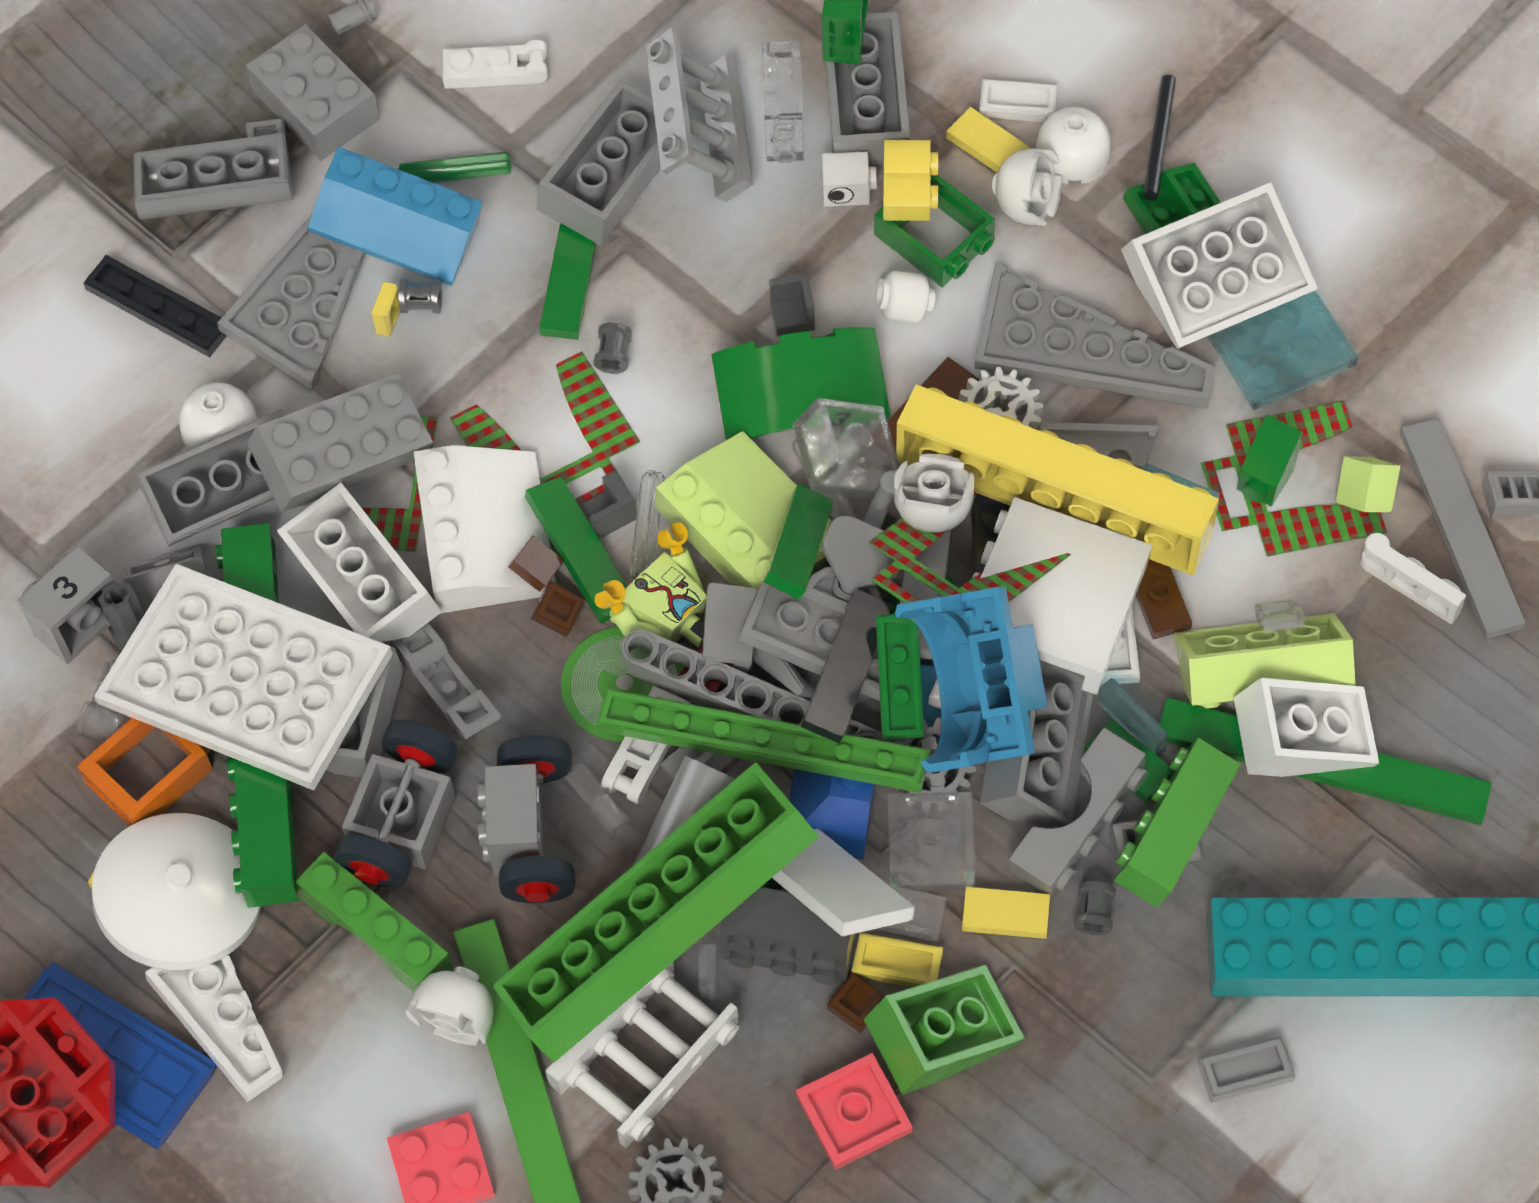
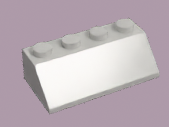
M341 482L277 530L285 543L357 634L378 642L410 637L442 612L427 590Z

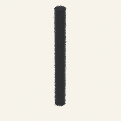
M1172 75L1162 76L1143 192V197L1150 201L1156 200L1159 195L1176 78Z

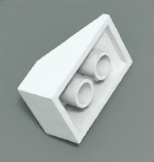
M1260 678L1234 697L1248 774L1285 777L1374 767L1379 764L1365 689L1362 686Z

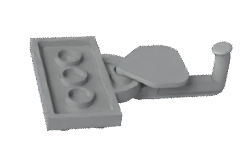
M887 471L881 476L880 486L868 508L864 521L851 516H840L831 522L822 543V551L831 567H825L811 576L807 589L800 600L766 584L762 580L738 638L739 641L821 675L854 589L856 588L881 599L879 590L875 587L877 584L871 581V579L895 562L894 559L869 543L884 531L880 528L894 498L895 471ZM899 572L889 578V580L893 581ZM876 648L860 693L880 701L878 650Z

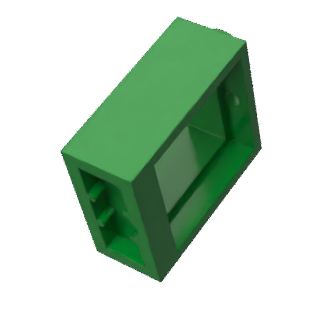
M824 0L822 11L823 61L860 64L869 0Z
M930 176V185H938V208L971 232V234L942 260L902 229L909 221H883L882 206L874 214V235L943 288L952 278H960L974 257L978 254H985L991 248L995 241V218L940 176Z

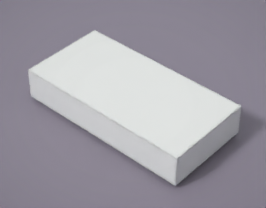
M982 79L979 113L991 119L1044 122L1047 117L1055 113L1057 84Z

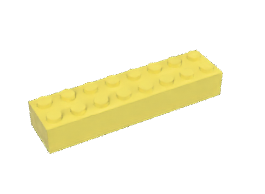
M916 384L897 421V463L903 464L908 460L909 466L912 463L919 462V456L924 454H945L957 458L964 463V470L969 474L972 471L975 493L1011 506L1014 497L1151 544L1153 546L1149 557L1150 560L1189 575L1195 576L1212 538L1219 498L1212 496L1208 491L1198 487L1190 488L1174 482L1169 476L1162 473H1150L1139 469L1125 459H1113L1102 455L1088 445H1076L1065 441L1051 431H1039L1025 426L1014 417L999 416L988 412L974 402H962L951 398L937 388L927 389Z

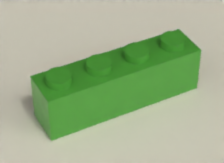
M1199 737L1188 750L1181 746L1169 764V768L1174 771L1171 778L1168 780L1164 777L1151 797L1152 800L1157 802L1152 812L1146 809L1133 831L1139 834L1134 844L1128 841L1117 857L1115 863L1120 865L1121 868L1113 881L1157 908L1172 892L1241 764Z

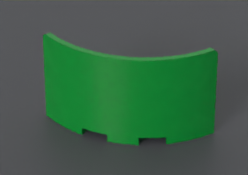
M834 328L833 333L811 338L810 331L779 335L780 343L762 346L756 345L752 341L711 354L726 440L742 431L752 439L796 428L837 423L829 422L828 418L833 417V420H838L839 417L837 415L845 413L843 410L834 412L839 408H848L850 410V413L843 416V419L839 422L885 420L890 417L875 328Z

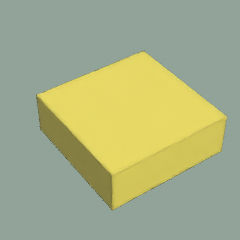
M383 282L371 313L376 334L388 337L392 334L400 313L399 290L396 284Z

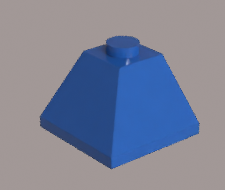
M795 769L789 798L792 805L813 829L821 830L855 859L864 860L876 784Z

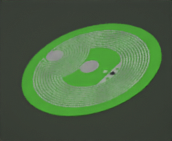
M618 626L601 630L589 636L574 649L567 659L562 672L561 693L568 713L582 729L604 740L623 742L625 736L597 730L596 722L607 688L648 696L654 685L630 675L622 665V643L625 636ZM638 647L631 650L630 655L635 659L642 660L648 658L651 653L646 648ZM679 663L672 664L667 670L670 674L678 676L685 666Z

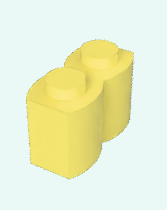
M884 140L883 221H930V209H938V185H930V176H938V152H931V140Z

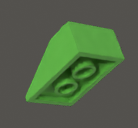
M986 965L887 995L864 1018L902 1095L936 1084L1025 1040Z

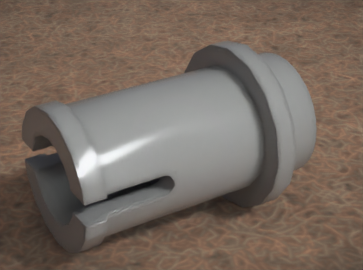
M356 0V2L333 14L327 15L336 35L340 37L343 33L366 21L368 24L373 23L372 18L376 17L377 13L370 0Z

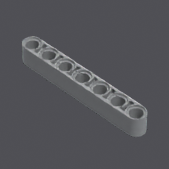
M633 630L623 639L622 665L627 673L703 707L782 721L780 717L785 713H795L802 720L798 725H802L810 704L809 700L798 697L793 693L721 662L704 660L702 654L647 630ZM642 647L649 650L651 655L646 659L638 660L633 658L630 652L635 648ZM679 663L686 666L689 671L683 676H674L668 672L667 668L672 664ZM710 680H719L725 684L726 688L721 692L714 693L706 689L705 684ZM755 696L760 698L764 705L758 709H750L742 701L746 697ZM849 720L845 734L882 740V734L877 730L855 720Z

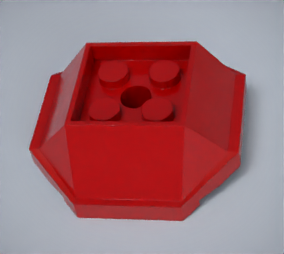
M57 998L1 1000L0 1186L51 1188L115 1128V1062ZM34 1085L35 1096L33 1100L27 1105H23L21 1098L24 1090Z

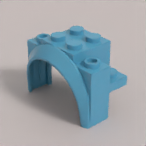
M1006 586L898 604L895 612L896 618L910 619L921 630L933 659L939 685L941 734L935 753L921 761L925 771L931 773L970 767L988 761L1035 754L1028 711L1048 706L1033 624L1013 627Z

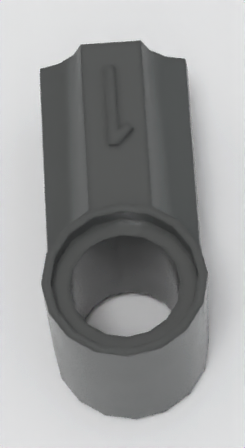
M115 581L103 588V593L98 598V601L107 621L110 623L108 630L121 653L146 613V610L142 609L129 583L122 584Z

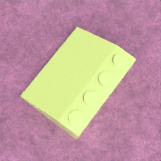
M742 431L685 463L658 485L655 492V508L671 524L676 522L684 524L688 531L687 541L730 585L757 588L758 592L767 571L792 493L797 485ZM828 518L811 576L829 563L822 551V543L832 522L830 518Z

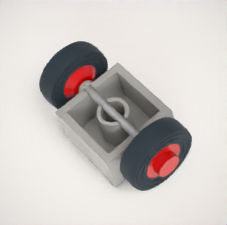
M394 720L386 728L382 739V747L395 760L375 754L371 755L342 826L345 836L340 841L335 853V862L340 864L354 877L366 883L387 888L402 887L408 879L411 866L427 870L455 799L451 778L442 775V773L448 772L454 764L458 751L456 744L442 732L430 726L409 720Z
M542 735L521 736L502 743L497 751V766L485 767V782H478L479 807H482L483 821L478 822L479 845L482 846L483 860L484 862H491L494 877L499 876L501 894L505 898L516 902H554L570 896L575 889L573 865L560 858L544 856L543 799L540 783L559 780L567 776L572 767V752L569 744L555 737Z

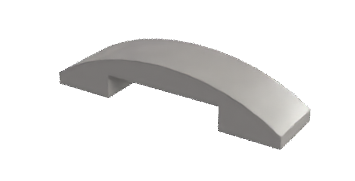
M429 623L425 624L410 637L391 640L400 657L430 701L461 737L467 739L501 719L499 712L482 690H477L449 655L444 642Z

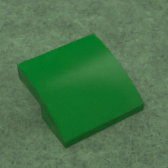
M1195 163L1163 170L1159 195L1154 201L1146 200L1143 197L1145 184L1127 188L1123 196L1124 202L1145 234L1221 203Z

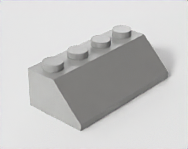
M1039 660L1048 707L1028 711L1035 754L988 761L986 763L980 804L1007 820L1060 828L1069 825L1074 820L1081 775L1080 760L1084 756L1093 693L1082 690L1084 675Z

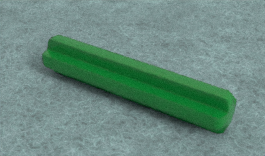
M507 152L405 162L399 164L398 170L430 182L509 174L511 172V162Z

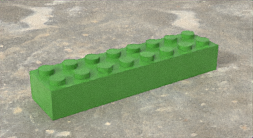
M755 762L492 986L527 1037L555 1063L816 841L819 835L757 762Z

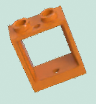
M131 718L76 767L84 783L125 823L131 826L143 819L165 813L212 771L213 768L207 756L210 749L160 729L187 757L138 801L132 798L106 771L156 727Z

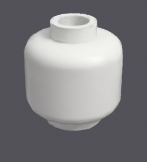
M891 271L885 279H880L878 282L875 298L876 308L882 311L884 318L887 320L919 323L924 318L926 311L931 312L933 310L935 290L929 288L928 280L922 274Z

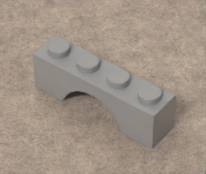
M1103 728L1080 760L1081 775L1087 782L1091 792L1090 802L1086 810L1077 820L1064 827L1045 829L1032 826L1009 858L1010 873L1042 894H1050V899L1053 898L1058 889L1064 892L1077 874V870L1073 868L1082 856L1089 858L1101 840L1098 833L1105 823L1112 825L1124 808V804L1121 801L1129 790L1136 792L1144 782L1148 771L1145 770L1146 754L1108 729Z

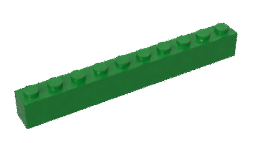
M264 523L221 529L222 545L215 546L218 569H223L224 579L218 580L279 603L276 545L270 524ZM227 757L230 782L235 781L236 793L229 794L232 818H237L238 830L231 831L234 856L239 855L240 868L233 869L235 891L237 894L243 893L248 908L298 902V889L295 884L297 880L291 781L234 758Z

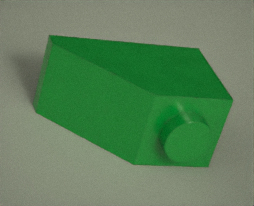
M1267 414L1240 470L1237 490L1241 491L1251 501L1263 502L1272 507L1294 471L1303 432Z

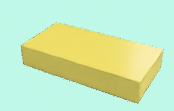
M969 107L946 133V138L996 173L999 172L1001 165L1007 157L1022 149H1029L1028 145L972 107Z
M966 887L962 931L1047 939L1050 894Z
M860 932L852 973L854 972L862 979L913 988L938 980L943 947Z

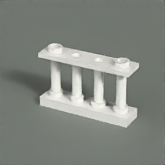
M673 962L555 1063L553 1062L545 1071L548 1084L560 1095L569 1087H579L622 1123L617 1129L619 1143L625 1148L634 1139L639 1142L645 1138L654 1125L652 1119L714 1049L719 1044L722 1046L727 1045L739 1029V1025H737L739 1022L738 1008L730 1003L720 1015L715 1013L673 979ZM655 992L657 994L662 992L708 1028L692 1047L645 1010L646 1001ZM627 1023L629 1025L635 1023L679 1059L664 1078H661L617 1042L618 1032ZM598 1055L601 1057L607 1055L651 1091L635 1110L630 1108L588 1073L589 1064Z

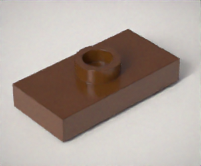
M1149 559L1136 593V599L1152 639L1191 629L1192 620L1171 568Z

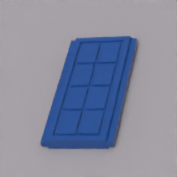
M52 962L43 971L23 999L57 998L67 1007L115 1062V1124L158 1150L167 1141L212 1078L213 1072L218 1066L207 1056Z

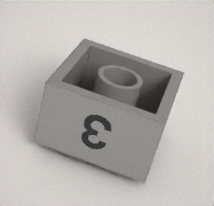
M77 545L69 554L60 556L53 564L52 569L39 581L29 584L17 601L35 637L68 665L110 626L101 609L98 598L102 595L103 588L114 581L108 571Z

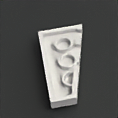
M229 955L222 957L214 963L193 969L167 970L152 967L145 972L148 983L247 1102L282 1079L281 1067L261 1024L256 1019L252 1010V1004L239 982Z

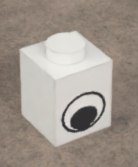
M868 152L822 154L824 207L869 205L870 190L877 189L876 166H868Z

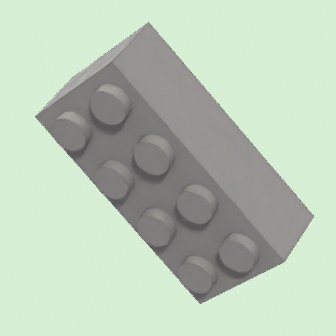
M898 12L867 14L860 64L825 62L832 152H868V166L884 165V140H910Z
M620 79L540 181L536 209L602 246L661 168L652 96Z
M399 373L258 425L247 441L281 513L321 498L340 482L347 488L415 461L413 451L429 449L433 443Z

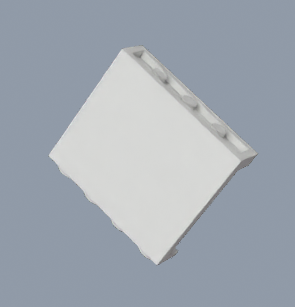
M1014 497L1009 511L1001 510L994 528V533L999 534L996 542H987L981 559V564L986 565L981 578L1062 554H1071L1067 559L1009 602L1013 627L1033 624L1039 660L1084 675L1082 690L1097 695L1145 573L1153 545ZM975 572L973 578L980 573Z

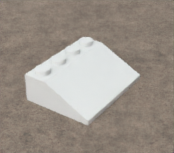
M1271 182L1135 238L1121 249L1137 287L1177 349L1318 290Z
M457 445L413 451L433 594L437 606L442 611L441 613L541 597L545 587L539 592L508 568L532 536H535L550 548L549 537L524 497L526 489L540 485L536 453ZM555 573L549 580L556 583Z

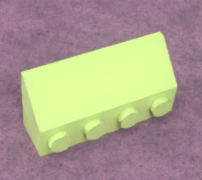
M1335 613L1174 632L1184 692L1192 706L1198 705L1204 708H1215L1220 706L1221 702L1234 701V697L1260 678L1355 686L1353 639Z

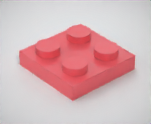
M873 1053L795 1090L796 1097L835 1170L913 1132L912 1124Z
M470 1112L387 1137L405 1203H477L495 1197Z

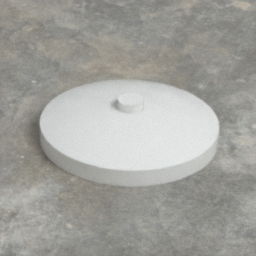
M169 813L143 819L120 832L102 852L96 864L92 880L94 914L100 929L111 944L120 952L139 963L167 970H186L205 966L220 960L238 948L253 930L258 920L261 906L248 908L243 893L237 894L235 891L233 869L240 868L239 855L234 856L231 842V831L233 830L216 820L204 816L187 813Z

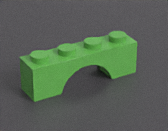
M325 852L295 881L304 903L331 925H339L360 939L383 961L394 977L414 992L418 984L432 973L454 971L448 952Z

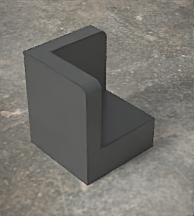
M804 273L769 280L770 306L776 335L815 330V308L808 274Z
M616 470L602 477L604 493L579 505L599 539L638 519L636 500Z

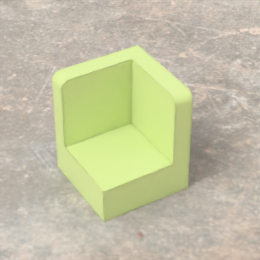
M1344 456L1336 502L1362 512H1391L1400 465L1374 457Z

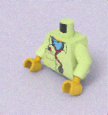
M676 522L670 525L674 540L667 529L660 531L657 536L658 544L665 549H670L671 553L669 555L665 552L661 554L626 588L617 580L603 584V588L606 591L596 594L595 603L599 608L611 609L609 614L611 616L610 620L618 626L625 637L633 630L643 629L675 643L684 636L700 648L703 644L705 623L700 618L705 608L707 596L688 549L682 548V544L688 538L687 528L684 524Z

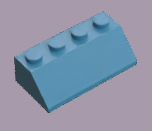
M338 146L324 177L307 231L426 277L440 279L442 283L452 286L478 225L483 202Z

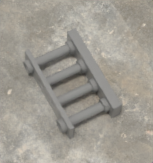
M671 27L646 45L661 172L668 174L683 163L688 162L713 175L715 197L727 202L753 185L736 59L725 54L709 66H705L680 52L678 30ZM683 72L700 80L702 93L685 85ZM687 103L704 111L706 124L688 115ZM691 134L708 142L710 156L693 148Z

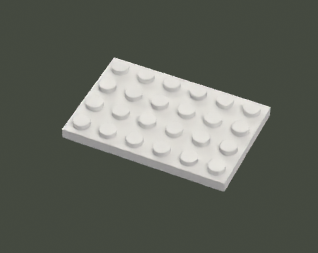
M175 564L94 697L99 705L315 790L393 653L391 647Z

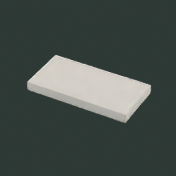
M814 829L819 838L772 877L841 936L913 920L915 906L819 829Z

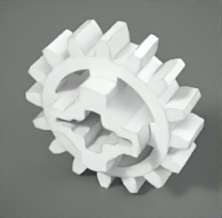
M1001 367L996 368L995 376H989L985 370H982L979 382L970 377L967 382V390L960 391L959 401L975 403L978 397L982 395L983 402L978 403V405L983 407L984 410L999 416H1011L1017 419L1025 411L1026 416L1021 423L1039 430L1041 418L1038 416H1041L1043 412V404L1037 402L1040 391L1039 389L1028 390L1031 381L1029 377L1021 382L1016 380L1017 370L1013 369L1009 376H1003Z

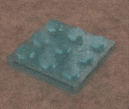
M1316 291L1207 336L1253 410L1357 365L1358 355Z

